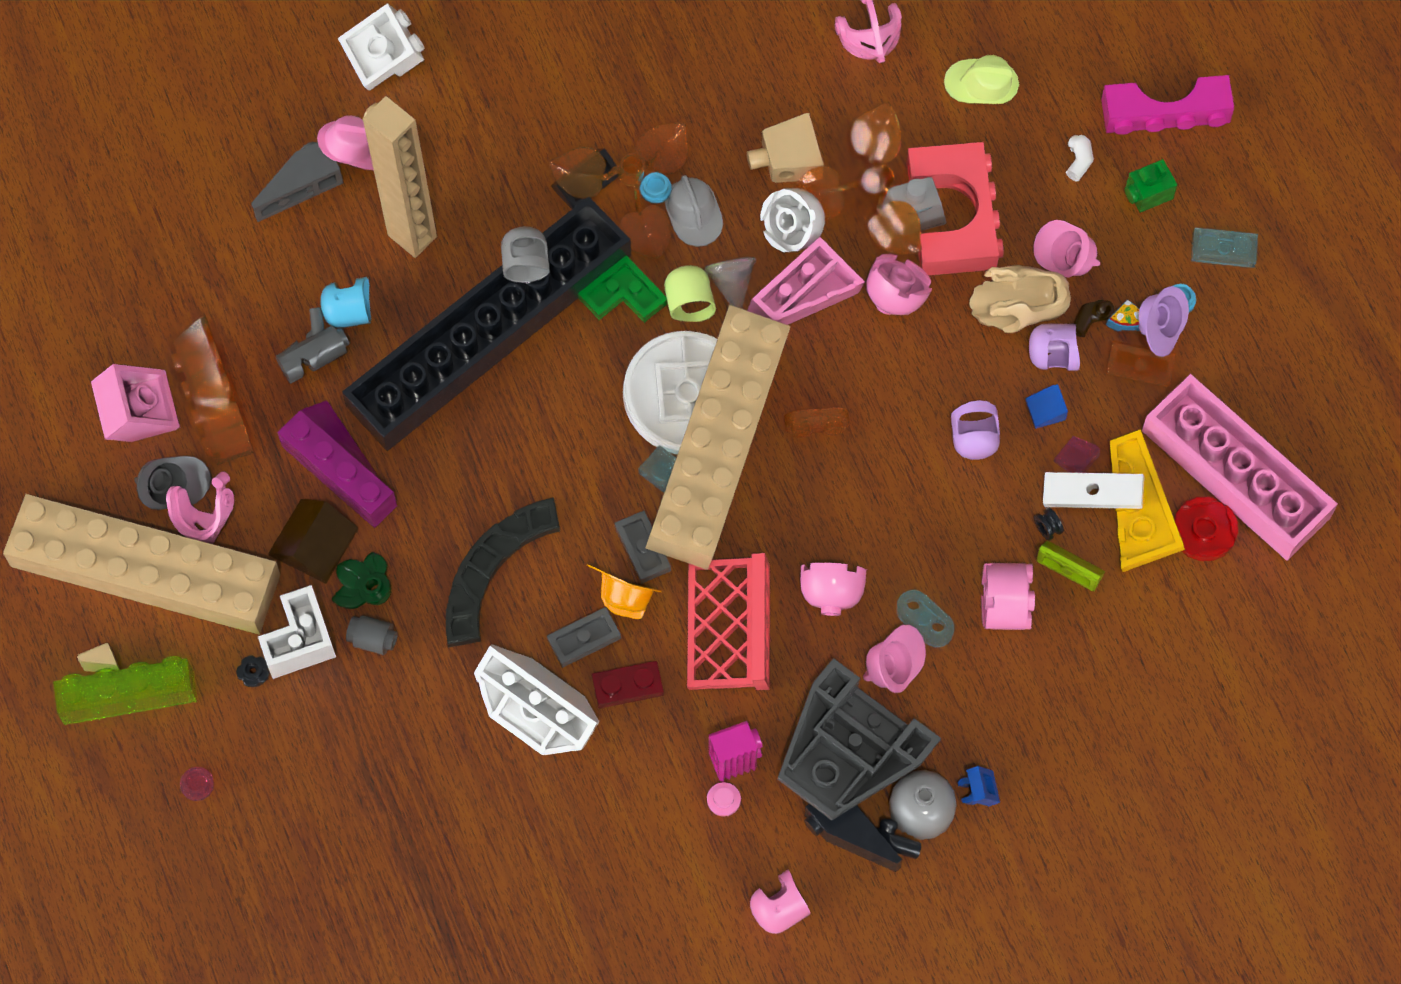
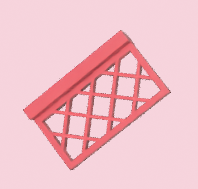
M765 553L752 554V558L712 560L708 570L713 571L717 577L705 589L697 583V570L706 569L689 564L688 689L755 687L756 690H770V563ZM735 568H747V578L738 587L726 578ZM724 581L733 592L720 604L710 593ZM746 588H747V596L743 593V591H744ZM740 596L747 602V609L736 618L726 608ZM707 597L717 608L703 620L696 613V607ZM723 612L733 623L720 635L710 624ZM746 619L747 628L742 624ZM696 620H698L701 623L697 628ZM739 627L747 634V641L736 650L726 639ZM707 629L717 639L705 651H702L696 645V638ZM721 644H724L733 655L720 667L709 656ZM746 650H747V659L742 656V654H743ZM696 651L700 654V656L697 659ZM739 658L747 666V678H732L725 671ZM705 660L717 670L708 680H696V669ZM721 675H723L726 679H718V678H719Z

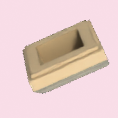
M108 643L80 653L77 656L84 671L122 674Z

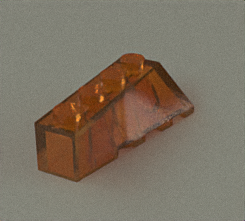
M206 316L200 317L173 341L177 353L171 356L177 373L184 371L187 381L181 382L187 401L194 400L196 409L191 410V414L196 428H204L206 437L201 438L205 454L207 457L213 455L218 466L250 455L254 451Z

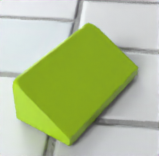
M1046 541L1039 549L1038 563L1091 591L1096 590L1104 576V570L1052 542Z

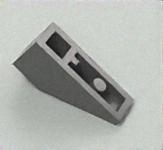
M310 142L304 145L301 150L296 151L251 203L257 222L343 184L337 162L323 154L318 146V142Z

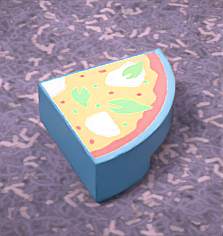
M1127 299L1108 319L1106 325L1116 331H1140L1139 308Z

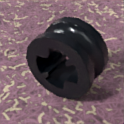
M1050 507L1044 509L1043 515L1039 513L1034 515V522L1046 540H1052L1054 533L1060 535L1064 532L1059 517Z

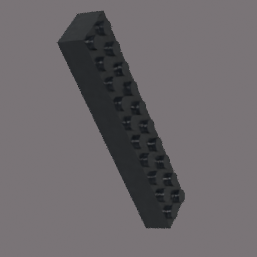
M589 196L543 232L547 242L550 271L547 276L532 282H514L504 277L503 265H501L342 391L346 407L386 451L390 450L576 301L581 290L625 255L628 257L632 256L631 239Z

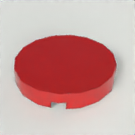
M1196 497L1186 501L1177 511L1174 518L1185 550L1182 552L1187 557L1198 561H1214L1224 557L1233 548L1238 535V521L1232 509L1226 504L1224 506L1218 502V499L1212 497Z

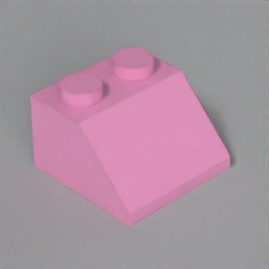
M112 364L91 381L106 440L133 442L179 428L165 370Z

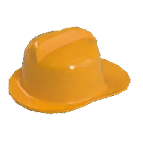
M586 565L602 573V601L612 613L641 619L653 592H662L661 590L627 583L593 566Z

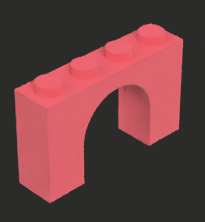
M984 143L908 148L906 163L909 181L932 177L936 188H950L963 193L971 200L976 210L975 218L967 226L959 230L919 234L917 250L920 267L927 275L986 271L991 267H997L998 259L1003 258L1004 250L1002 238L997 239L995 229L1000 227L999 212L992 208V201L996 199L994 181L989 182L988 172L992 171L990 153L985 154Z

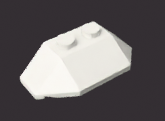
M491 645L474 672L475 678L479 682L489 717L542 755L582 750L599 723L584 695L530 657Z

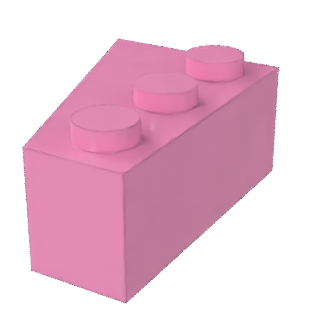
M819 237L752 298L747 311L788 325L858 294L865 281Z

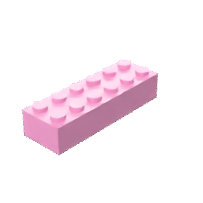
M1190 374L1146 416L1142 432L1220 502L1231 508L1239 519L1286 561L1332 517L1338 504L1193 375Z

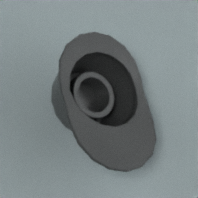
M193 456L153 459L148 461L141 468L138 477L134 478L141 502L151 509L158 510L167 509L166 494L170 487L180 486L185 489L192 505L205 496L211 481L208 467L203 461Z

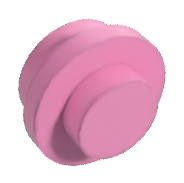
M722 782L715 784L707 794L708 807L718 816L732 815L738 810L741 803L738 789L730 783Z

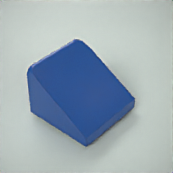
M1058 384L1025 398L1035 429L1066 421L1068 410Z

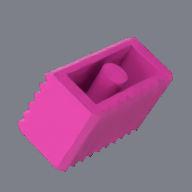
M747 721L709 734L708 753L719 781L724 782L725 778L730 780L731 776L743 775L744 771L749 773L750 769L756 770L757 759L762 757L760 748L763 746L757 729L750 730Z

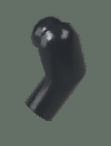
M882 818L879 828L876 827V829L898 854L917 859L921 851V843L895 834L898 827L897 822L889 818Z

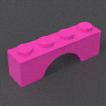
M1229 75L1199 77L1192 92L1185 98L1175 102L1153 100L1146 96L1136 83L1105 85L1101 98L1106 133L1115 132L1119 135L1138 130L1157 132L1164 128L1175 127L1185 130L1199 125L1219 127L1230 123L1234 111Z

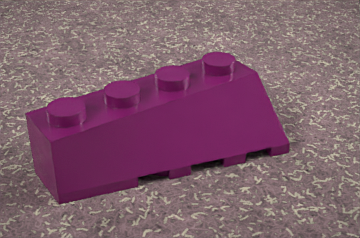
M327 400L300 410L277 432L282 447L374 529L397 507L394 492L380 480Z

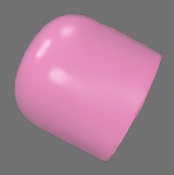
M789 870L778 876L782 885L778 893L768 898L759 888L754 892L750 900V908L754 918L765 931L772 934H778L789 929L811 914Z

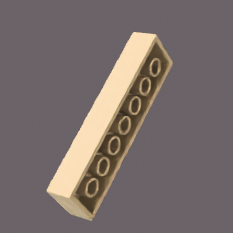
M729 305L647 541L646 549L708 570L791 326Z
M25 494L3 552L9 565L13 568L259 635L281 575L276 561Z

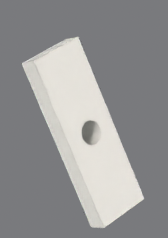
M1045 472L1044 507L1142 509L1144 475ZM1092 489H1099L1097 494H1089Z

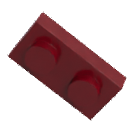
M657 661L592 674L598 709L664 696Z

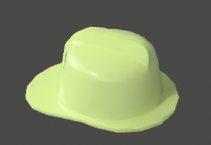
M985 55L979 59L960 60L947 70L944 78L945 89L948 94L957 101L964 103L1004 104L1012 100L1017 94L1019 87L1018 76L1013 68L1008 65L1007 61L996 55Z

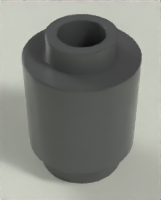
M365 615L361 617L353 616L346 633V641L353 643V647L385 655L388 650L392 651L398 638V632L394 631L393 623Z

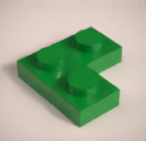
M627 255L578 293V299L598 320L602 319L624 301L645 323L668 304L667 297Z

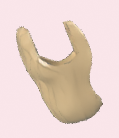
M1012 265L988 269L985 277H991L993 281H985L983 285L975 287L969 302V306L973 310L971 314L978 319L980 324L988 327L995 326L1002 329L1005 333H1015L1026 326L1057 319L1069 308L1071 295L1069 282L1060 273L1044 271L1029 266Z

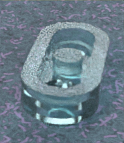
M909 590L899 597L896 607L899 619L905 625L917 628L925 643L932 647H943L952 640L955 629L953 620L924 593L918 590ZM914 601L917 602L920 607L916 610L910 609L907 604L909 602ZM939 623L944 629L937 632L932 628V625Z

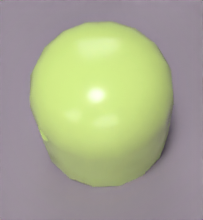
M687 265L676 268L668 274L664 286L671 318L686 322H702L710 319L715 314V301L711 292L710 280L705 270L698 266ZM695 301L711 303L707 308L694 313H686L681 305Z

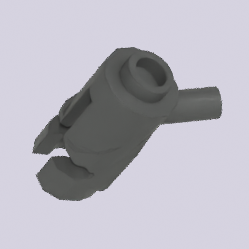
M321 308L309 309L312 330L307 333L306 339L300 343L296 340L275 357L290 384L304 377L301 364L309 366V369L314 372L347 353L345 347L350 343L341 328L336 330L332 325L324 328Z

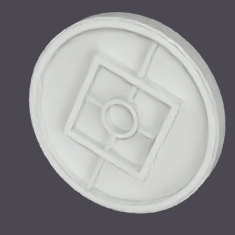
M694 331L666 333L646 343L631 360L623 383L624 407L630 422L637 432L659 449L678 454L717 342L715 337Z

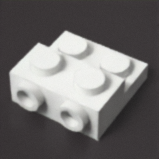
M388 3L338 38L363 86L369 91L394 73L400 77L425 60L421 54V51L425 49L423 43L415 33L411 35L407 29L411 25L408 16L402 9L397 11Z

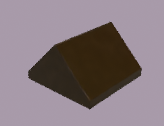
M301 499L268 554L326 584L357 533L358 527L326 501Z

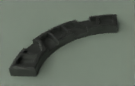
M554 497L532 503L514 511V514L488 529L468 551L453 579L447 603L446 636L448 648L481 642V606L490 581L498 569L512 554L524 545L545 535L560 532Z

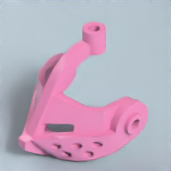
M861 0L863 4H866L872 27L870 29L855 30L849 27L845 16L835 18V30L837 35H839L842 45L848 52L858 58L866 60L875 59L879 63L885 62L884 56H887L899 41L902 16L896 3L888 6L891 21L878 26L873 0ZM861 42L872 45L875 49L868 48L862 45Z
M220 472L212 479V484L216 488L217 493L213 514L198 511L190 503L187 491L180 486H172L168 489L166 502L170 520L175 528L185 537L209 544L215 542L234 505V494L229 488L225 487L230 481V477L226 472ZM198 523L205 530H199L194 524Z

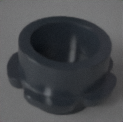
M253 655L243 658L241 665L236 670L238 679L242 680L243 684L247 687H258L269 677L266 660L262 657L255 658ZM252 668H255L256 672L253 674L250 673V670Z

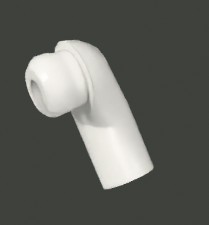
M1074 135L1068 142V147H1071L1070 150L1075 153L1076 159L1068 168L1066 174L1073 181H1079L1094 160L1091 141L1084 135Z

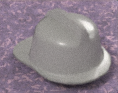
M684 175L680 181L671 186L670 196L665 200L666 210L673 229L680 240L695 247L707 246L714 242L721 234L723 227L722 214L710 186L700 179L688 178L687 175Z

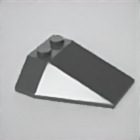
M834 658L812 684L777 779L830 820L837 818L921 766L941 741L938 735L915 718L907 725L858 688L860 677Z

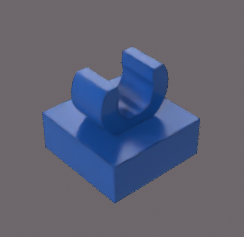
M980 766L967 769L968 778H962L957 782L960 787L966 788L970 786L971 794L968 797L962 798V803L968 805L978 803L988 807L1000 803L992 770Z

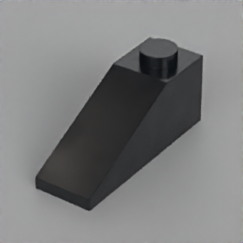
M811 804L805 806L806 819L804 822L815 836L820 834L825 841L894 872L901 868L902 858L857 805L833 820H830Z

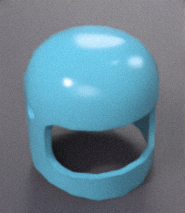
M367 277L356 278L354 286L339 289L337 283L334 282L323 289L320 297V306L323 317L330 326L346 328L371 323L369 279Z

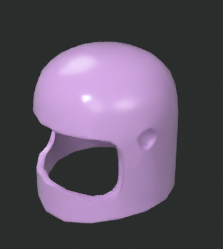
M1041 324L1032 331L1029 339V356L1033 365L1041 370H1047L1052 367L1066 368L1068 371L1079 370L1080 356L1076 340V324Z
M971 401L951 413L953 443L958 454L967 459L980 460L990 457L998 450L1000 431L998 410L995 405L987 401ZM971 412L993 414L989 418L978 421L959 420L963 414Z

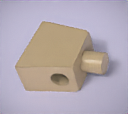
M809 113L764 129L762 131V148L746 152L750 170L768 166L772 182L823 179L824 164Z

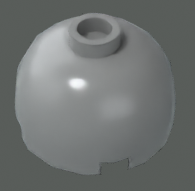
M929 770L912 771L901 777L892 789L889 800L890 818L897 822V829L919 840L932 839L944 833L953 821L957 807L955 792L948 780L937 772Z

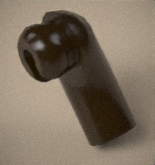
M1098 300L1084 304L1074 321V324H1076V336L1085 337L1092 323L1111 317L1115 310L1113 303L1108 300Z

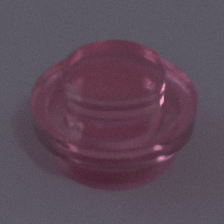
M201 767L187 770L180 779V789L183 795L192 801L204 800L212 793L214 788V779L211 773Z

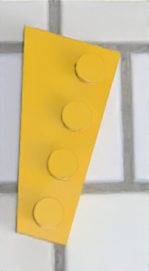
M1141 430L1110 440L1112 472L1117 474L1144 475L1143 508H1116L1122 571L1125 572L1185 550Z

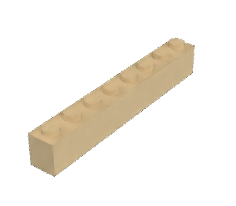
M385 96L379 103L372 104L366 110L363 123L387 234L416 258L437 237L416 120Z

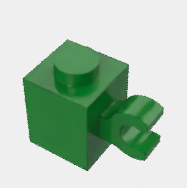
M1164 159L1130 172L1125 187V194L1131 204L1135 203L1138 211L1141 213L1174 199L1178 185Z

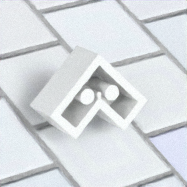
M312 585L281 595L280 598L290 626L258 636L273 679L336 657Z

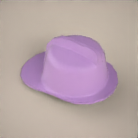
M1174 286L1164 288L1159 294L1147 297L1139 309V329L1142 334L1146 335L1151 351L1160 357L1170 354L1188 320V300L1185 293L1180 288Z

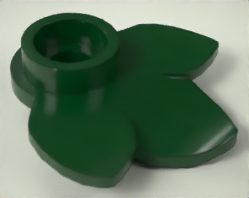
M371 552L364 559V562L349 559L339 563L336 568V574L343 586L332 597V601L346 609H356L365 603L371 605L385 603L391 595V582L386 577L388 566L385 559L381 555ZM378 585L375 590L370 591L374 586Z

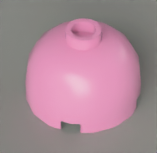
M882 254L874 261L866 281L869 297L877 309L884 314L909 315L919 309L927 300L932 291V288L929 289L931 279L914 262L907 259L904 264L895 260L898 255Z
M810 563L809 570L805 565H801L800 583L802 594L810 605L821 608L822 615L840 616L841 610L852 608L859 603L863 596L866 583V569L857 566L856 572L847 571L848 564Z

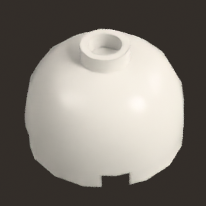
M785 188L770 194L763 203L760 214L761 221L764 220L767 230L763 231L765 238L774 248L782 252L800 251L809 247L821 236L825 225V213L819 200L812 193L799 188Z

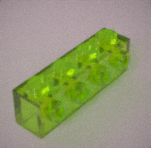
M178 656L167 657L162 660V663L149 665L146 662L131 664L127 669L103 668L97 670L93 675L69 674L64 676L62 680L53 681L57 714L64 725L197 702L191 665L187 658L182 659Z

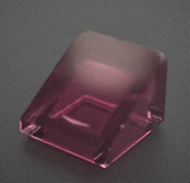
M1073 436L1056 456L1054 462L1069 473H1086L1099 457L1101 448Z

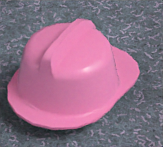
M344 116L336 121L325 124L319 130L317 141L324 155L340 163L374 171L364 123L361 118Z
M1054 220L1045 224L1036 235L1033 246L1034 256L1038 264L1049 271L1060 273L1064 277L1069 278L1084 275L1093 266L1100 265V262L1096 259V243L1081 228L1065 221Z
M901 625L883 642L873 646L866 656L867 671L863 675L864 680L872 681L878 687L888 688L894 693L904 691L909 683L919 674L925 662V643L917 628L911 625Z

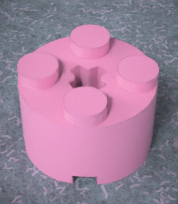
M991 563L983 565L982 585H984L983 596L981 595V612L984 629H1031V611H1034L1035 593L1030 591L1029 583L1033 581L1032 564Z

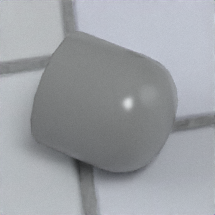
M523 226L514 228L504 235L501 241L503 275L506 279L514 282H532L542 279L549 274L547 242L543 233L536 228Z

